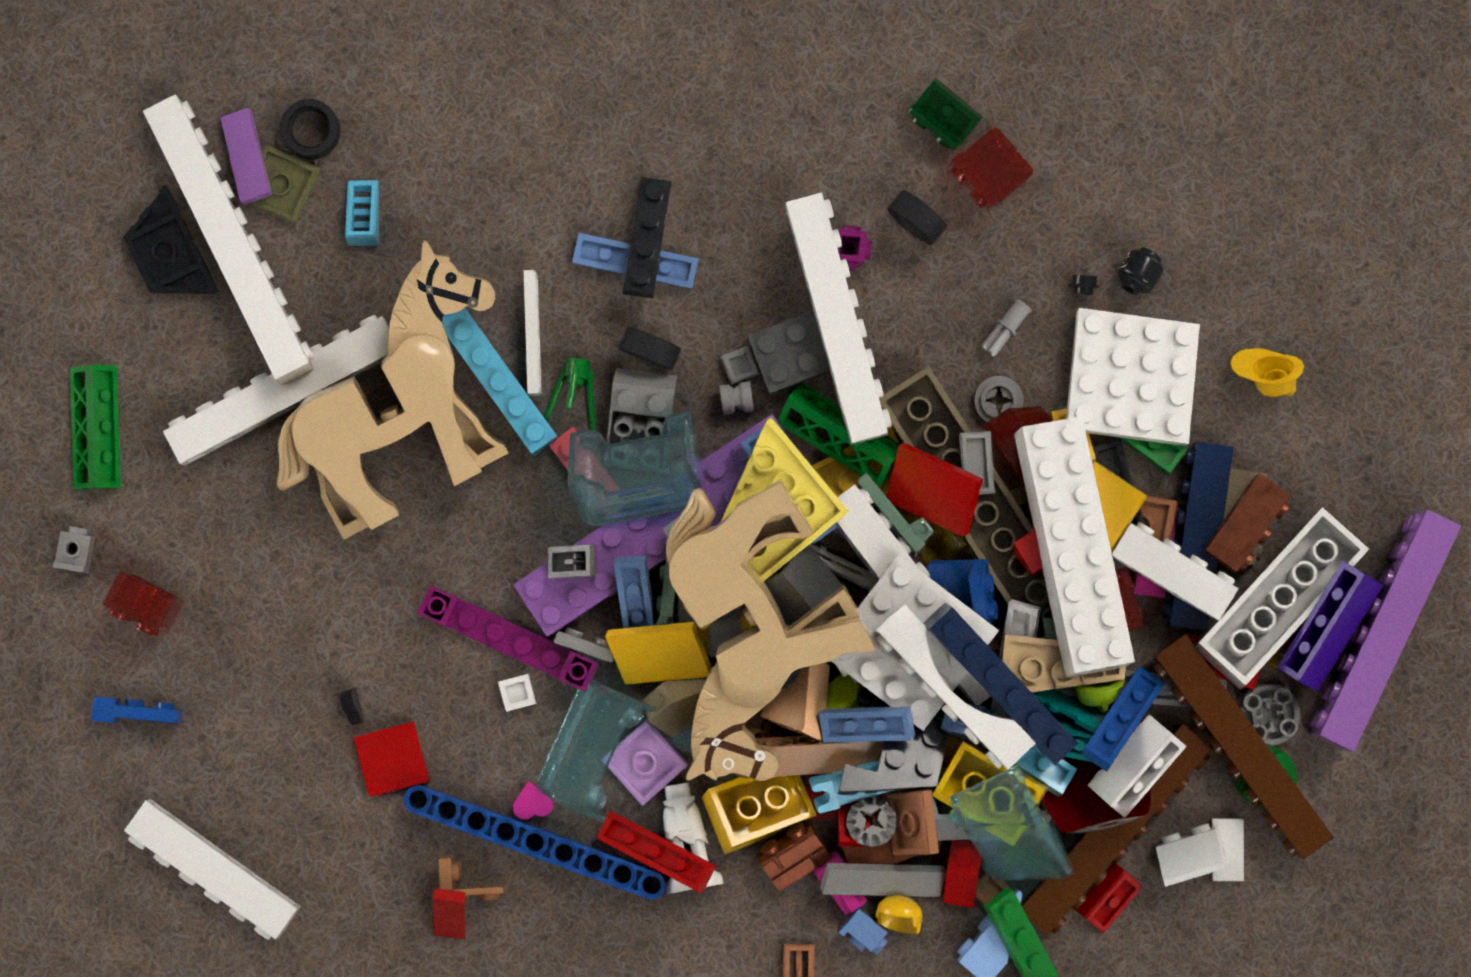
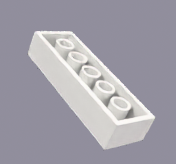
M1322 507L1198 642L1195 648L1241 690L1306 620L1342 561L1354 567L1369 548Z

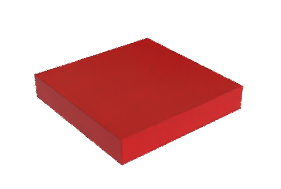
M415 721L354 737L369 797L430 781Z

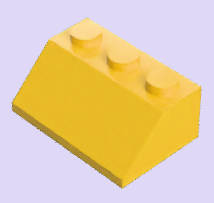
M965 740L960 745L932 796L1015 844L1049 787L1013 766L1006 769L1002 765L998 769L985 756L988 751L969 740Z

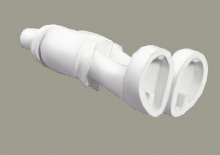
M689 783L664 787L667 800L663 801V804L667 806L663 812L665 838L684 848L685 842L690 845L692 853L709 861L705 848V843L709 844L706 838L707 833L704 830L700 811L696 803L693 802L695 796H691ZM714 870L706 887L724 884L721 873ZM673 878L666 882V894L692 890V888Z

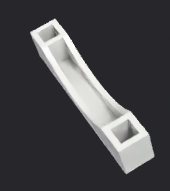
M905 604L876 629L880 634L876 640L888 652L894 649L902 657L898 661L902 668L910 676L914 672L918 674L923 680L920 687L932 699L937 695L945 703L941 709L953 722L959 718L966 725L967 728L963 732L975 745L982 742L989 750L985 756L998 769L1002 765L1009 769L1036 744L1015 720L998 718L980 712L966 704L950 690L940 677L932 661L927 643L926 626Z

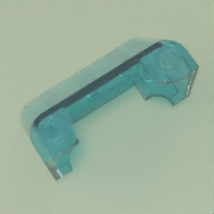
M690 410L668 415L663 422L665 434L607 445L602 434L597 431L584 430L570 433L567 486L580 517L585 523L600 526L685 509L693 490L696 488L702 489L694 420Z
M1019 765L950 796L954 808L949 811L956 828L962 826L983 859L981 862L989 878L994 876L997 881L1064 879L1075 874L1059 831L1055 825L1050 826L1042 814L1032 791L1028 790L1025 776Z

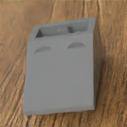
M616 368L612 385L604 467L665 474L677 375Z

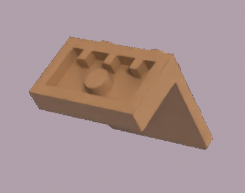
M443 855L438 859L440 889L466 893V901L469 899V895H479V900H495L500 897V893H504L507 890V883L457 886V882H460L463 878L462 862H456V855Z

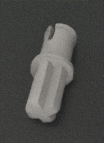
M1015 299L1002 319L996 320L997 325L982 343V349L987 354L996 356L1011 336H1016V329L1032 311L1030 307L1021 300Z

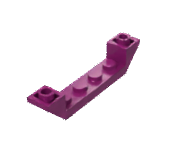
M431 585L417 614L462 633L584 692L587 691L599 665L570 649Z

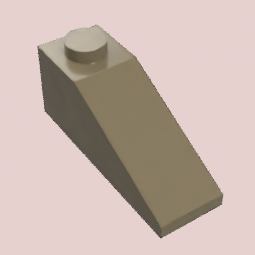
M707 677L670 680L659 685L641 701L648 722L672 737L678 734L694 720L698 698Z

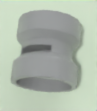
M750 381L741 382L735 388H732L729 384L719 385L723 416L733 414L735 409L742 410L745 413L754 411Z

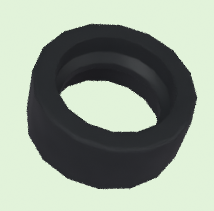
M303 99L290 105L284 112L280 123L281 136L286 146L297 156L308 160L320 159L330 154L337 146L341 135L340 122L334 111L324 102L315 99ZM313 111L320 113L328 123L326 139L315 147L301 145L293 135L292 127L294 121L305 112Z
M902 190L887 208L890 215L901 226L928 245H933L947 228L946 222L931 207L906 190Z
M629 326L619 346V349L625 353L671 371L674 369L681 351L679 346L667 340Z

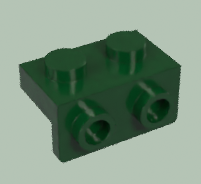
M937 78L932 81L918 101L908 110L916 125L922 129L928 128L936 135L935 139L940 145L947 149L951 147L953 150L962 145L983 118L982 115Z

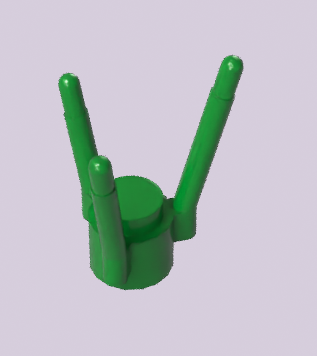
M566 358V364L561 366L559 379L544 414L545 419L550 418L565 379L566 384H569L566 402L567 410L572 408L576 386H584V381H586L590 433H596L593 390L595 372L590 370V361L580 358Z

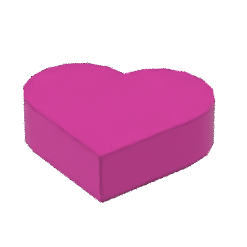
M528 781L515 800L513 811L518 818L524 820L532 818L534 815L546 816L552 811L554 801L548 793Z

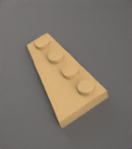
M1002 635L1000 659L1031 692L1125 679L1126 667L1066 678L1058 640Z

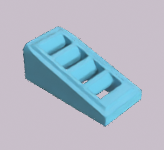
M378 180L348 181L345 239L349 246H378ZM355 192H371V197H355ZM355 205H371V208L355 209ZM355 217H370V221H355Z

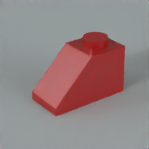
M952 840L943 903L974 909L985 851L983 844Z

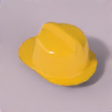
M1261 348L1241 350L1231 360L1232 370L1238 376L1254 381L1257 390L1268 397L1294 395L1297 378L1304 370V364L1299 358Z

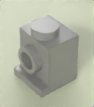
M69 526L68 532L60 531L56 558L53 562L54 568L89 573L95 537L87 536L88 529ZM71 543H75L78 546V551L73 555L68 551Z

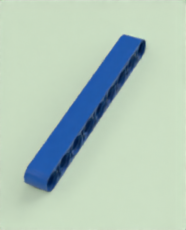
M425 785L413 786L404 795L405 807L410 812L647 899H656L665 891L666 879L664 875L650 867ZM416 790L424 792L427 796V803L422 808L414 806L411 801V796ZM444 801H450L456 806V814L453 818H445L441 814L440 807ZM473 812H480L484 815L486 821L483 828L475 829L470 825L469 817ZM507 822L514 827L515 833L512 839L506 840L500 837L498 828L501 823ZM538 833L543 837L544 845L542 849L533 850L528 846L527 838L530 834ZM560 844L571 846L573 857L570 860L563 861L558 858L556 849ZM592 854L599 856L602 860V868L599 871H590L585 865L587 856ZM620 865L629 867L632 873L631 879L627 882L618 881L614 875L616 867ZM648 876L657 877L660 880L661 888L654 893L646 891L643 885L645 878Z

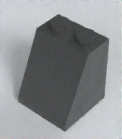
M810 545L764 581L774 597L787 626L793 624L843 586Z

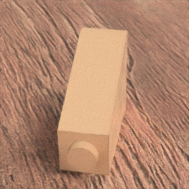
M826 663L801 668L795 681L788 685L787 688L781 689L779 694L764 707L760 717L782 728L822 741L819 712L822 709H826L830 666Z

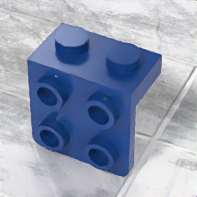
M988 559L930 561L926 569L930 574L929 578L991 625L994 620L998 619V604L994 601L993 596L994 579L989 571Z

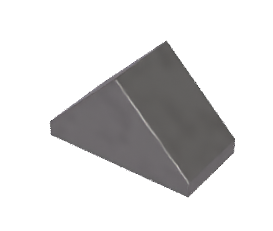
M595 545L548 547V578L597 577Z

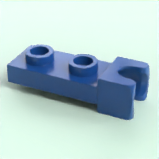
M94 697L91 720L116 723L119 722V718L181 723L183 710H174V703L156 702V708L144 707L143 700L125 699V705H122L120 698Z

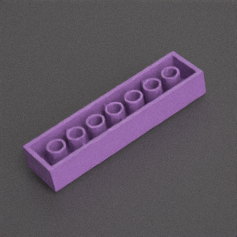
M1428 509L1415 512L1414 516L1409 515L1402 527L1405 535L1401 543H1395L1389 554L1388 559L1392 560L1388 571L1383 570L1377 579L1384 586L1366 613L1361 627L1358 626L1349 643L1352 646L1348 655L1343 653L1335 668L1339 674L1335 682L1330 681L1323 692L1322 698L1326 701L1321 711L1316 709L1309 722V726L1312 727L1311 735L1339 749L1355 751L1458 535L1461 525Z

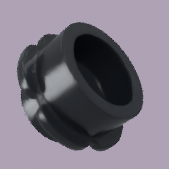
M1072 275V284H1069V287H1075L1074 293L1093 295V289L1099 288L1097 286V276Z

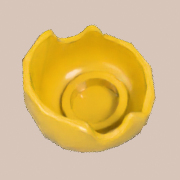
M893 895L879 902L875 917L879 925L906 934H919L923 913L920 906L913 899L903 895Z

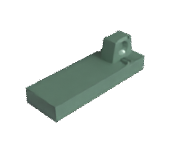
M867 473L860 477L856 482L857 488H863L869 493L873 500V503L870 505L878 514L882 512L893 526L890 529L897 538H903L911 549L910 554L914 558L924 551L925 542L934 533L932 527L923 517L908 524Z

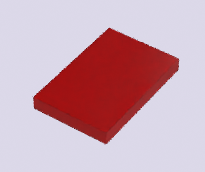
M902 443L898 447L886 497L893 505L964 537L969 534L983 478L909 444Z

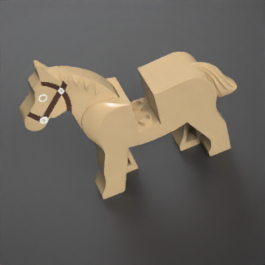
M781 479L739 502L734 510L716 526H710L715 517V510L704 490L696 488L691 493L685 509L674 522L669 532L666 544V557L669 565L670 582L698 626L702 628L743 604L745 608L743 612L750 625L753 626L718 646L716 654L717 663L711 669L702 687L696 706L691 733L693 762L687 772V780H692L701 774L717 780L718 777L731 773L745 775L759 781L772 778L778 769L779 757L777 752L770 746L758 745L755 736L744 726V723L779 694L793 671L830 662L843 654L852 652L869 653L875 649V643L862 622L859 610L844 585L793 624L787 626L768 587L748 564L750 559L760 549L772 542L789 538L805 539L813 534V530L798 503L795 504Z

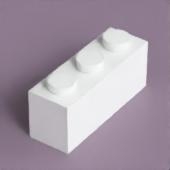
M1148 715L1136 727L1108 771L1099 770L1087 786L1125 818L1187 746L1151 715Z

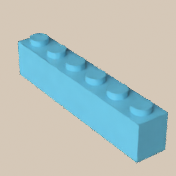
M464 307L463 310L457 313L444 315L442 322L447 337L531 454L535 456L548 447L558 436Z

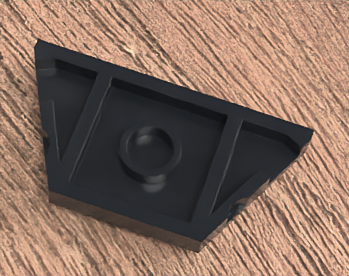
M167 185L163 186L151 205L146 207L141 213L138 222L131 226L123 237L149 292L152 294L218 293L219 290Z

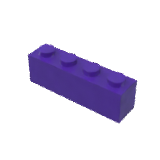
M1342 561L1277 668L1300 683L1319 691L1384 585Z

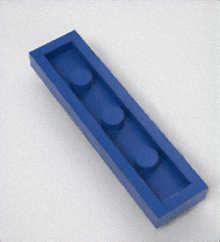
M1139 666L1080 754L1107 772L1165 683Z

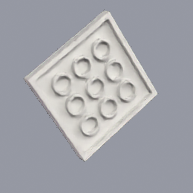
M1078 308L1066 419L1082 416L1085 431L1090 434L1187 446L1190 437L1200 324Z
M898 554L857 608L862 622L875 643V649L869 653L852 652L843 654L831 662L889 706H911L913 724L924 731L944 702L937 695L932 699L920 687L923 680L916 672L910 676L898 663L902 657L894 649L888 652L876 640L880 635L876 629L903 604L924 623L939 607L947 603L957 611L987 645H989L999 630ZM926 629L927 643L932 661L940 677L953 692L967 674V670Z

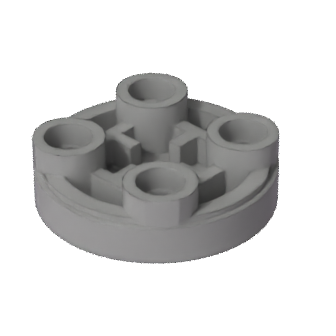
M1261 684L1255 686L1254 690L1247 691L1242 697L1238 707L1267 746L1281 744L1297 732L1300 723V707L1296 698L1288 689L1276 684Z

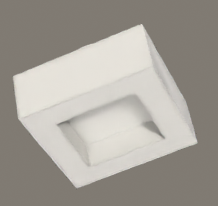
M529 674L498 682L506 712L537 704Z

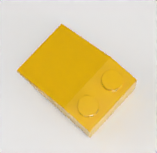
M800 775L776 776L765 781L740 777L708 789L701 797L724 854L754 844L816 816Z

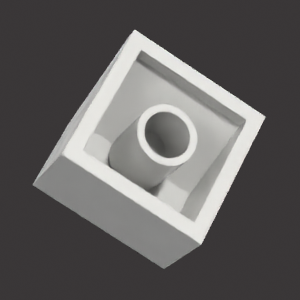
M1205 823L1191 828L1192 834L1180 837L1179 832L1161 837L1163 843L1158 844L1156 850L1165 887L1227 867L1229 859L1218 826L1210 828L1209 823Z

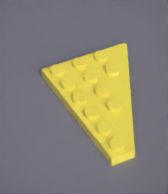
M772 417L766 420L721 522L734 510L739 502L781 479L795 504L798 503L813 530V534L805 539L789 538L778 540L760 549L750 559L748 564L756 571L763 582L849 512ZM683 604V607H684V608L686 609V611L690 614V612L688 611V609L686 608V606ZM714 620V621L710 622L709 624L703 626L701 629L704 631L707 627H709V626H710L712 623H714L716 620Z

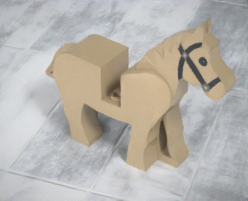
M426 240L422 244L421 260L407 275L394 304L388 331V355L382 360L381 366L402 407L399 408L397 404H394L381 411V418L377 419L355 376H352L305 398L299 407L287 418L280 432L278 440V489L285 491L304 481L309 474V464L312 465L318 476L321 499L343 539L367 527L372 530L399 516L395 503L378 493L369 483L362 468L360 454L396 442L426 422L432 424L454 486L481 473L482 467L508 454V449L504 442L492 436L483 427L472 409L455 393L453 389L454 356L442 322L444 315L457 313L466 306L477 311L491 308L495 301L494 288L486 279L460 272L449 261L450 257L448 255H435Z

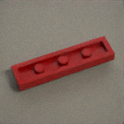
M611 810L596 837L602 842L702 894L716 868L715 864Z

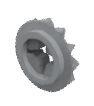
M993 376L979 385L975 393L974 403L977 414L987 423L1004 425L1018 417L1023 408L1024 398L1021 388L1015 381L1005 376ZM997 387H1000L1003 398L1012 400V402L1002 405L1000 414H998L995 404L986 402V400L995 397Z
M873 797L862 798L851 806L847 815L846 825L850 836L856 842L864 846L876 847L891 839L896 830L897 822L895 811L892 810L888 802ZM879 812L877 823L880 827L871 825L864 831L866 819L863 816L872 817Z

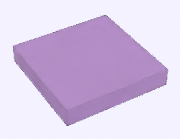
M648 719L602 759L604 764L642 806L689 765L658 728L648 722Z

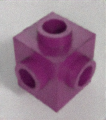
M843 225L842 229H838L842 242V247L837 248L840 260L846 259L849 271H856L857 266L863 267L864 259L870 260L872 241H866L867 232L861 231V227ZM846 245H852L855 248V253L853 255L845 254L843 248Z

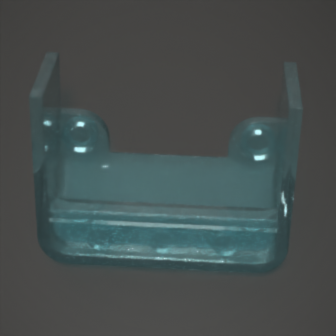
M592 679L586 692L578 689L539 775L537 790L563 807L604 823L606 817L597 812L603 808L606 801L604 787L600 784L624 729H630L634 725H638L643 718L644 710L652 713L655 707Z

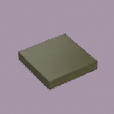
M265 144L262 154L272 196L248 204L297 225L322 170Z

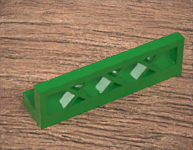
M90 364L70 367L73 490L121 488L117 365ZM81 373H85L84 388L81 387ZM84 405L86 407L85 419H83L82 417V409ZM85 436L87 438L86 449L83 448V439ZM87 467L88 482L84 483V470Z
M803 383L789 395L777 420L780 426L860 476L867 473L879 488L883 485L895 462L900 443L886 435L851 445L855 450L856 456L849 457L844 454L840 444H850L840 406ZM791 409L802 415L804 424L798 425L788 418ZM821 426L826 429L830 440L824 441L819 438L815 427ZM874 459L883 465L879 475L869 469L866 460Z

